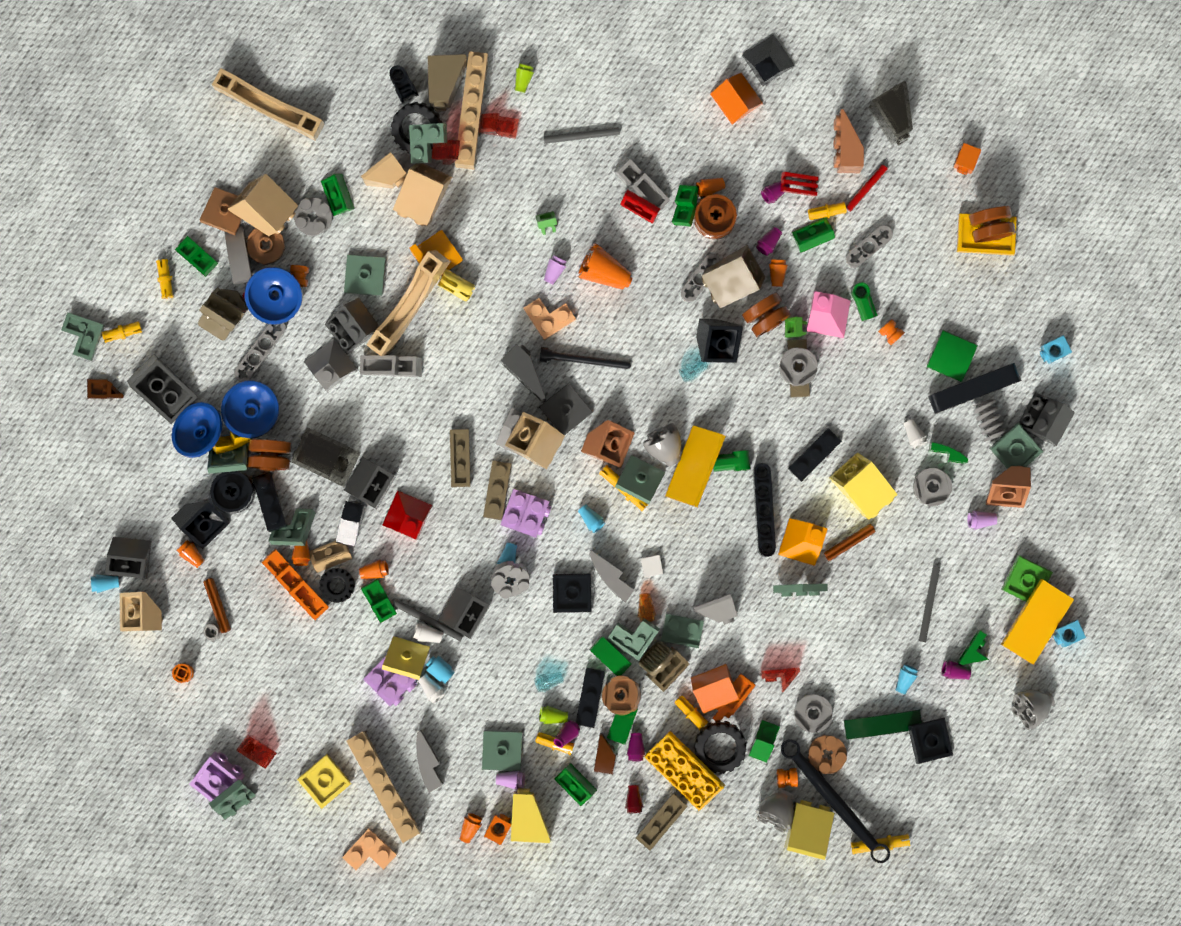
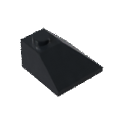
M774 34L742 55L762 86H765L795 66Z
M699 318L696 338L701 361L737 363L743 326L719 319Z
M206 500L184 505L171 518L177 527L202 549L230 524Z

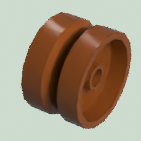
M719 194L706 196L696 207L694 215L696 229L705 238L713 240L724 238L734 228L737 218L736 207L726 196ZM717 215L718 219L713 220L712 216Z
M1011 207L988 208L970 214V225L980 227L972 233L974 242H988L1014 235L1016 233L1014 223L1004 222L1012 217Z
M777 292L764 298L742 314L747 323L760 320L751 329L756 337L772 331L791 316L786 306L774 310L782 301Z
M249 440V450L254 453H260V455L248 457L247 467L264 471L290 470L291 460L279 457V455L290 454L292 443L275 440Z

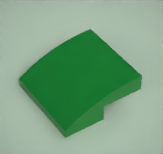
M942 330L927 367L962 382L978 345Z

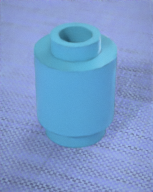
M433 656L426 663L428 666L426 671L439 682L446 683L455 673L452 670L453 667L440 656H437V658Z

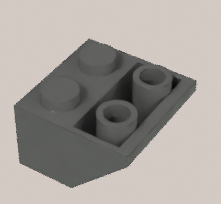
M359 297L343 305L325 323L347 355L370 339L379 327Z
M1034 393L1019 424L1028 433L1057 446L1075 412L1062 402Z
M363 457L344 491L371 507L378 509L396 476Z
M113 537L107 554L105 574L147 579L152 541Z
M456 587L438 620L472 639L490 605Z

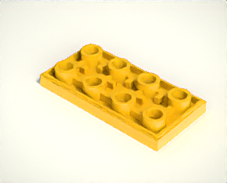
M693 425L681 454V460L677 464L665 496L698 508L726 436Z
M1040 579L1001 642V645L1034 665L1074 599L1043 579Z
M671 731L644 756L698 811L726 786Z

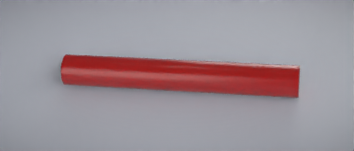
M882 164L846 205V209L849 212L856 207L888 170L886 166Z

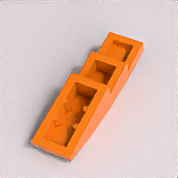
M276 549L261 561L314 620L329 608Z

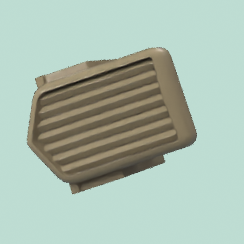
M217 287L201 306L199 311L203 314L198 321V325L220 340H225L248 311L246 302L238 291L219 289Z
M662 641L656 642L639 661V665L647 672L646 676L663 692L690 665L673 647L669 648Z

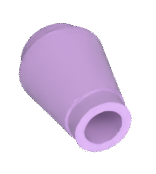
M553 255L549 259L544 281L554 285L565 270L567 261Z
M973 511L968 513L967 523L969 528L974 530L996 525L997 515L996 513Z
M520 771L497 773L496 785L516 790L524 788L525 773H520Z

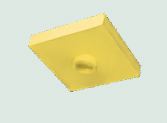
M393 636L382 669L419 680L430 647Z
M328 754L297 779L321 809L352 784Z

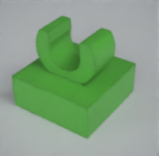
M554 211L535 215L538 228L541 229L543 235H546V227H551L553 233L556 232L555 225H557Z
M802 317L787 318L785 320V338L806 335L807 332L802 331V325H806L807 322L802 321Z

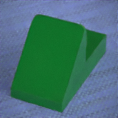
M978 630L957 663L964 665L989 660L977 652V649L981 650L987 640L984 638L987 634Z
M761 720L748 756L767 763L775 746L774 742L780 726Z

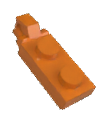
M742 673L733 682L740 700L717 708L718 712L712 718L714 721L722 720L724 716L729 719L756 686Z

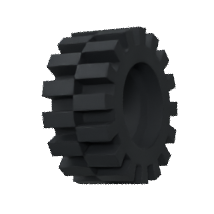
M332 568L321 576L319 589L326 600L340 603L349 599L353 594L355 587L354 578L346 570ZM334 578H340L344 581L345 586L340 593H334L330 589V582Z

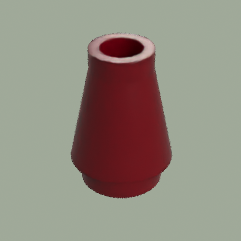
M629 785L625 809H627L629 814L642 813L644 805L639 785Z

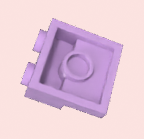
M513 489L500 525L537 538V535H542L545 527L542 524L544 516H549L552 507L548 506L549 501Z
M384 657L363 680L389 706L393 704L397 706L404 699L401 695L406 690L411 692L417 685L415 681L417 679L383 670Z
M214 752L189 785L209 801H212L237 780L240 779L242 781L245 775L242 773L243 770L240 766L232 765L227 761L228 758L225 754Z

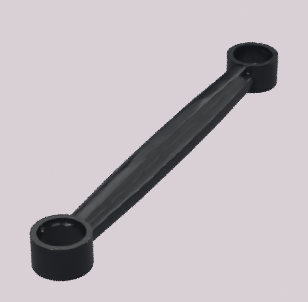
M792 739L784 741L781 745L782 755L795 762L831 808L871 850L870 856L873 861L885 863L890 857L889 848L876 841L840 795L800 753L798 742ZM792 742L796 744L797 753L794 756H787L784 753L783 748L786 743ZM878 846H882L887 850V856L882 861L875 859L873 856V850Z

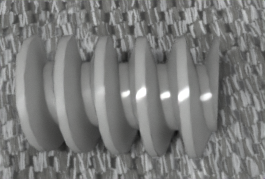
M993 399L972 405L978 406L974 413H980L976 420L983 421L979 425V428H985L981 434L988 435L984 442L1001 437L1006 431L1005 428H999L1004 422L997 421L1001 414L994 413L999 408L992 407V404L996 402Z

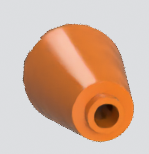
M594 243L589 249L593 252L589 253V255L586 254L577 277L622 290L625 287L628 288L633 279L630 277L631 272L601 246Z

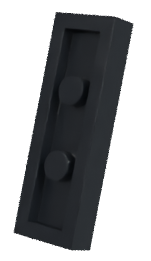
M828 428L788 470L802 482L842 441Z
M271 472L253 477L252 480L267 531L272 532L287 527Z
M586 668L576 723L580 726L590 728L595 726L605 671Z

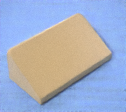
M336 541L309 551L313 567L317 573L352 559L348 546L336 543Z

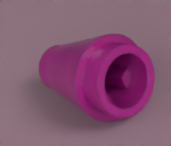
M781 181L765 186L761 191V196L767 204L775 203L785 193L781 192Z
M773 227L757 241V250L765 256L773 253L782 232L778 228Z
M949 660L944 661L941 675L946 679L969 680L971 669Z
M571 720L564 722L553 740L554 744L562 748L578 737L580 732L578 724Z
M631 733L626 754L628 761H643L645 750L642 733Z

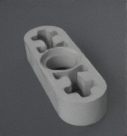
M880 226L853 248L846 256L847 265L851 268H857L891 240L893 236L891 228ZM879 231H887V239H885L884 237L880 239L878 242L881 245L878 246V243L875 239L880 236L881 233ZM866 242L874 244L872 252L865 251L864 244ZM860 248L861 252L867 257L864 258L861 255L858 258L859 263H851L852 257L850 255L856 256L860 252L857 249Z
M710 254L706 256L683 286L681 298L685 302L695 301L705 288L704 284L697 283L695 276L699 273L703 274L704 270L701 268L702 266L705 269L708 267L709 262L707 260L712 261L716 259V263L719 262L720 258L717 255ZM692 281L693 284L697 287H700V289L697 290V288H695L693 291L694 297L689 296L688 298H686V292L684 291H689L692 288L693 285L690 284V282Z

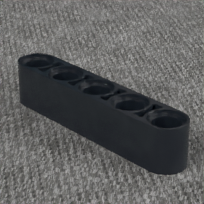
M1015 363L929 395L928 398L934 414H937L1022 380Z
M759 463L753 469L757 550L760 556L767 558L776 551L772 478L769 465ZM758 467L766 469L767 475L765 477L757 475ZM760 486H765L768 489L766 496L758 494ZM761 505H766L769 508L768 515L760 514L759 507ZM761 525H769L770 533L768 535L761 533ZM764 543L770 544L772 548L769 554L762 552L761 547Z

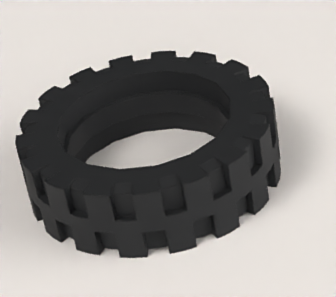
M423 102L406 104L394 115L391 122V135L395 138L394 142L396 145L399 144L401 150H406L409 154H411L410 140L405 136L402 129L403 120L407 115L417 113L426 117L431 124L443 123L442 120L440 121L439 113H436L432 106L429 107ZM431 143V149H433L438 143Z
M717 720L715 723L710 722L706 724L707 726L702 727L699 734L696 735L695 755L713 773L720 772V774H725L727 771H734V768L739 767L742 760L744 761L746 740L742 731L735 724L732 725L728 721L721 722V720ZM726 733L732 736L737 745L735 754L730 759L724 761H715L709 758L705 753L704 745L711 735Z

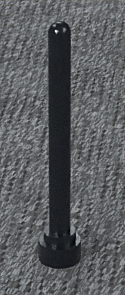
M541 347L539 362L547 363V361L559 360L622 369L631 368V363L628 361L552 352L548 347Z

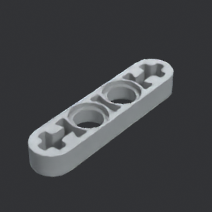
M285 323L280 325L282 328L280 332L276 331L274 333V336L277 337L275 340L266 334L268 331L272 334L274 331L272 326L274 324L267 325L234 371V376L239 382L252 379L286 331ZM264 338L271 340L269 348L261 347V341ZM254 353L260 356V361L256 364H252L249 360L250 356ZM245 362L254 367L253 371L250 368L247 370V378H239V371H244L247 368L244 365Z

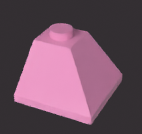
M815 291L812 296L806 331L844 338L850 300L833 294Z

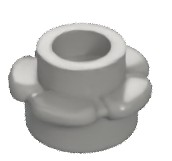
M207 623L204 628V636L210 641L219 639L222 633L218 623Z

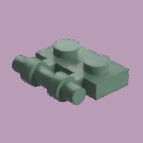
M239 779L212 800L209 805L226 820L230 816L233 817L237 814V810L242 806H247L256 795Z

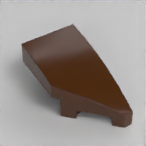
M87 379V399L124 398V395L110 381L105 379Z
M603 733L599 734L594 772L613 775L616 758L615 748L608 743Z

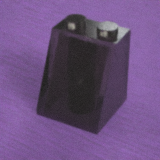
M903 81L873 99L868 107L892 146L895 144L900 146L908 141L913 130L907 83Z
M307 427L301 436L297 449L293 453L291 463L345 487L361 453Z

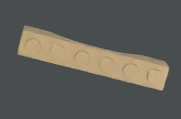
M469 51L455 158L456 168L475 170L482 100L489 59L488 53Z
M220 68L212 83V86L218 92L314 141L317 140L325 125L316 116L262 92Z
M436 250L426 253L417 267L407 291L390 315L376 329L366 344L380 356L390 354L451 261Z
M362 731L346 741L402 843L420 834L421 831L394 787L367 733Z

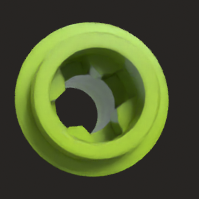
M523 64L518 65V68H516L515 91L526 93V89L534 74V67Z
M548 705L546 707L541 706L539 722H543V724L564 723L568 720V712Z

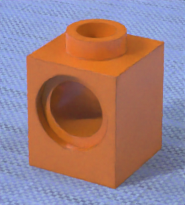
M963 143L953 167L957 169L958 173L964 175L971 174L974 171L981 149Z
M501 813L499 816L495 814L484 837L502 845L512 825L509 822L511 818ZM502 823L505 827L504 832H495L494 825Z

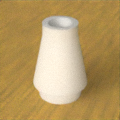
M914 419L903 424L909 444L914 449L928 442L926 440L927 436L915 423Z
M422 622V624H416L413 638L417 639V641L440 643L443 632Z
M427 674L418 680L429 701L436 703L445 695L444 688Z

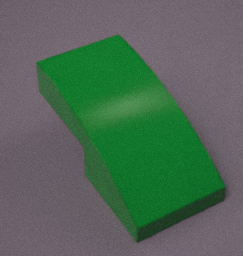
M679 185L675 198L677 206L672 219L674 225L692 226L697 205V186Z
M188 236L175 249L176 252L205 277L218 264L216 260Z
M933 442L929 444L928 451L947 454L946 462L968 463V458L953 448Z
M378 578L361 587L380 623L397 614Z
M603 636L589 649L616 676H621L632 665Z

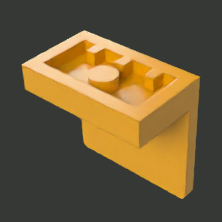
M443 230L438 231L418 246L414 244L409 247L419 264L426 253L433 250L438 251L451 261L446 268L448 270H451L463 261Z

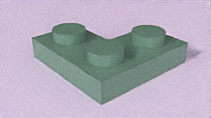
M446 123L409 125L411 164L432 163L431 143H447Z
M67 312L61 330L79 337L73 355L92 361L105 325Z
M296 508L291 525L272 531L268 541L271 545L305 546L316 512L313 509Z
M828 584L773 585V593H781V597L793 596L795 592L796 596H808V594L809 596H819L820 592L828 591Z
M644 618L636 631L632 632L618 622L607 640L637 660H640L660 628Z

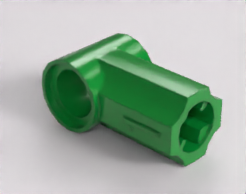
M862 282L854 285L851 289V296L855 301L861 321L877 317L869 286ZM857 287H862L865 290L863 297L856 294Z
M749 450L735 451L731 454H719L713 467V472L751 470Z

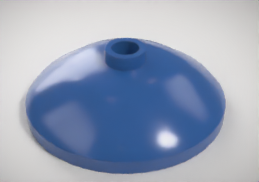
M267 267L259 270L249 279L245 288V302L249 311L255 318L267 324H282L289 321L297 314L302 304L303 295L298 280L293 274L282 268ZM274 290L279 292L278 297L273 295Z
M244 381L234 385L225 394L221 405V415L227 428L235 435L243 438H257L269 432L275 425L279 415V403L275 394L268 386L256 381ZM251 408L255 409V413L253 415H250L248 413L249 409Z
M204 402L195 403L185 408L177 417L172 428V443L176 451L189 458L200 457L209 452L217 443L222 431V418L219 411L214 406Z

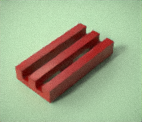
M782 172L781 192L817 196L816 188H818V184H816V181H818V177ZM786 177L811 181V183L786 180ZM786 184L802 187H809L811 188V191L789 188L785 186Z
M630 190L626 191L620 203L624 208L652 224L660 211L659 207Z

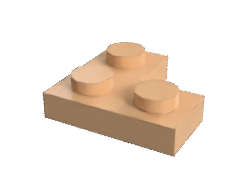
M540 298L523 308L543 340H546L576 320L566 303L551 313L548 312Z
M368 829L342 858L357 870L368 857H371L384 870L397 854L374 832Z

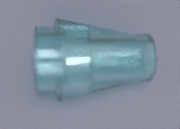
M699 360L682 365V368L679 369V374L685 383L688 381L692 382L708 369V364Z
M561 672L538 674V677L534 678V683L538 693L542 691L545 693L553 687L564 683Z

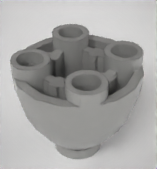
M673 423L666 425L663 428L664 430L660 432L655 430L647 435L648 439L643 442L645 450L653 458L666 463L668 467L675 465L681 460L679 456L681 438L677 427Z
M1026 690L1014 695V705L1011 707L1014 716H1019L1024 727L1030 730L1044 722L1055 701L1052 694L1048 691L1043 693L1037 690Z
M779 789L778 793L772 794L760 803L755 811L758 815L756 819L764 824L769 822L775 825L774 828L784 833L786 829L789 830L794 817L793 795L786 790Z

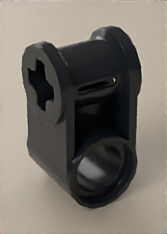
M400 65L393 66L389 71V76L401 103H405V100L413 96H419L404 67ZM397 71L403 73V77L399 80L393 78V74Z

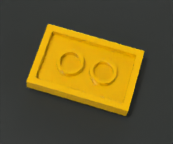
M959 213L957 252L1015 255L1016 233L998 240L975 243L972 233L980 227L970 225V214ZM1012 216L1009 220L1004 221L1014 223L1016 230L1017 217Z

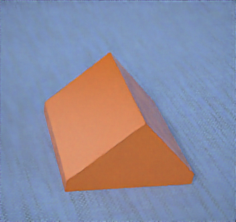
M742 73L726 79L710 94L732 125L763 104Z
M727 664L691 677L693 693L703 713L740 700Z

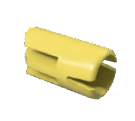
M446 269L438 286L458 298L468 301L473 293L472 290L475 289V285Z

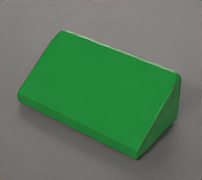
M333 174L321 180L333 216L355 209L343 174Z
M826 217L791 232L800 253L835 239L834 230Z
M638 708L636 711L626 715L615 714L607 738L625 745Z
M569 763L554 778L580 806L588 801L597 791L572 763Z

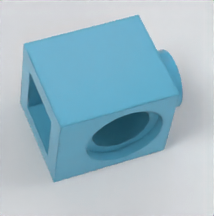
M1064 335L1040 347L1042 350L1040 351L1041 358L1044 362L1047 361L1048 364L1072 353ZM1051 346L1058 348V355L1051 354Z
M1073 620L1056 628L1053 635L1056 644L1061 645V647H1067L1086 638L1078 620ZM1066 629L1072 632V637L1069 640L1064 638V631Z

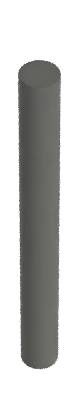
M619 127L543 137L544 144L614 136L620 135Z
M933 566L919 635L920 642L926 643L940 572V567Z
M398 599L393 604L394 607L461 642L464 635Z

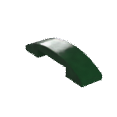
M920 709L843 720L846 740L909 731L908 726L922 723Z

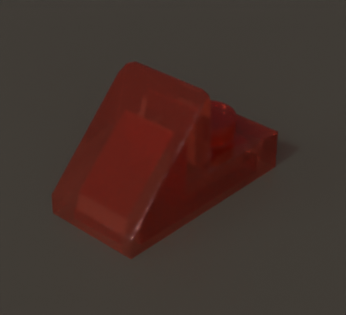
M500 113L481 114L479 133L516 139L519 119L500 116Z
M447 140V143H433L432 159L442 160L445 165H451L457 161L460 140Z
M800 668L760 671V677L765 679V682L777 681V677H780L781 692L783 693L799 674Z
M249 734L236 749L237 752L265 769L277 754L273 749L260 742L254 735Z

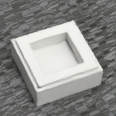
M660 555L641 558L644 578L663 574Z

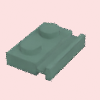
M666 614L661 641L699 648L704 621Z

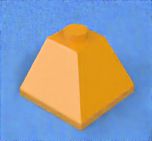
M789 518L778 555L815 566L828 528Z

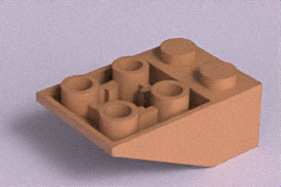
M841 109L839 114L836 115L833 125L834 130H837L833 142L834 149H837L833 166L837 168V173H860L864 167V147L844 109Z

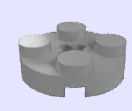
M319 198L303 199L294 211L296 213L294 215L295 224L305 235L318 236L327 231L331 226L332 212L330 207ZM316 212L318 219H314L311 222L308 215Z
M803 348L788 350L784 353L779 363L781 377L792 386H804L814 379L818 367L814 354ZM795 362H797L798 364H801V363H802V364H803V367H802V370H803V371H801V372H799L798 370L795 371V370L793 369V368L795 367L794 363H795Z
M927 468L921 471L915 477L913 483L915 497L921 504L927 506L943 504L949 498L952 491L950 477L938 468ZM930 482L938 486L934 493L927 488Z
M513 561L502 562L494 568V572L490 577L493 590L504 599L517 596L529 588L528 570L521 563L515 564ZM507 577L515 578L512 581H507Z
M816 694L806 695L795 706V721L804 731L811 733L821 732L832 721V706L823 696ZM810 709L818 710V717L816 719L814 717L809 718Z

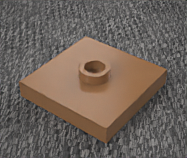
M214 187L199 219L200 222L236 235L243 219L230 212L228 208L238 196Z

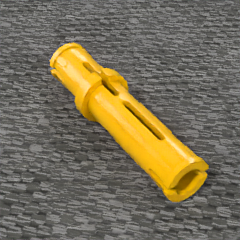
M608 465L599 473L614 487L620 478ZM617 489L626 497L627 501L630 500L640 511H643L649 505Z
M909 834L892 837L887 835L886 838L876 839L878 843L886 845L889 850L910 846ZM862 841L851 842L853 855L871 851ZM878 846L873 851L883 850L885 848L882 846Z

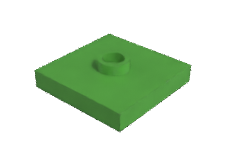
M1018 555L1001 590L1027 602L1040 579L1048 582L1053 572Z

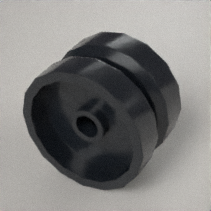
M238 471L222 472L217 475L210 488L211 499L215 506L222 511L232 514L242 513L249 509L256 495L252 480ZM232 489L237 490V492L234 493L235 496L231 495Z

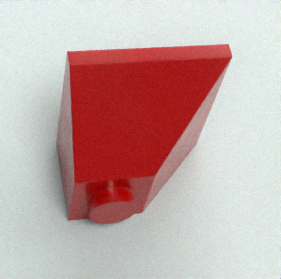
M397 490L382 525L418 540L433 505Z

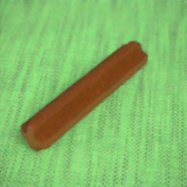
M868 524L824 552V556L828 561L833 560L875 533V528L872 524Z
M208 578L203 583L220 632H229L231 628L213 578Z

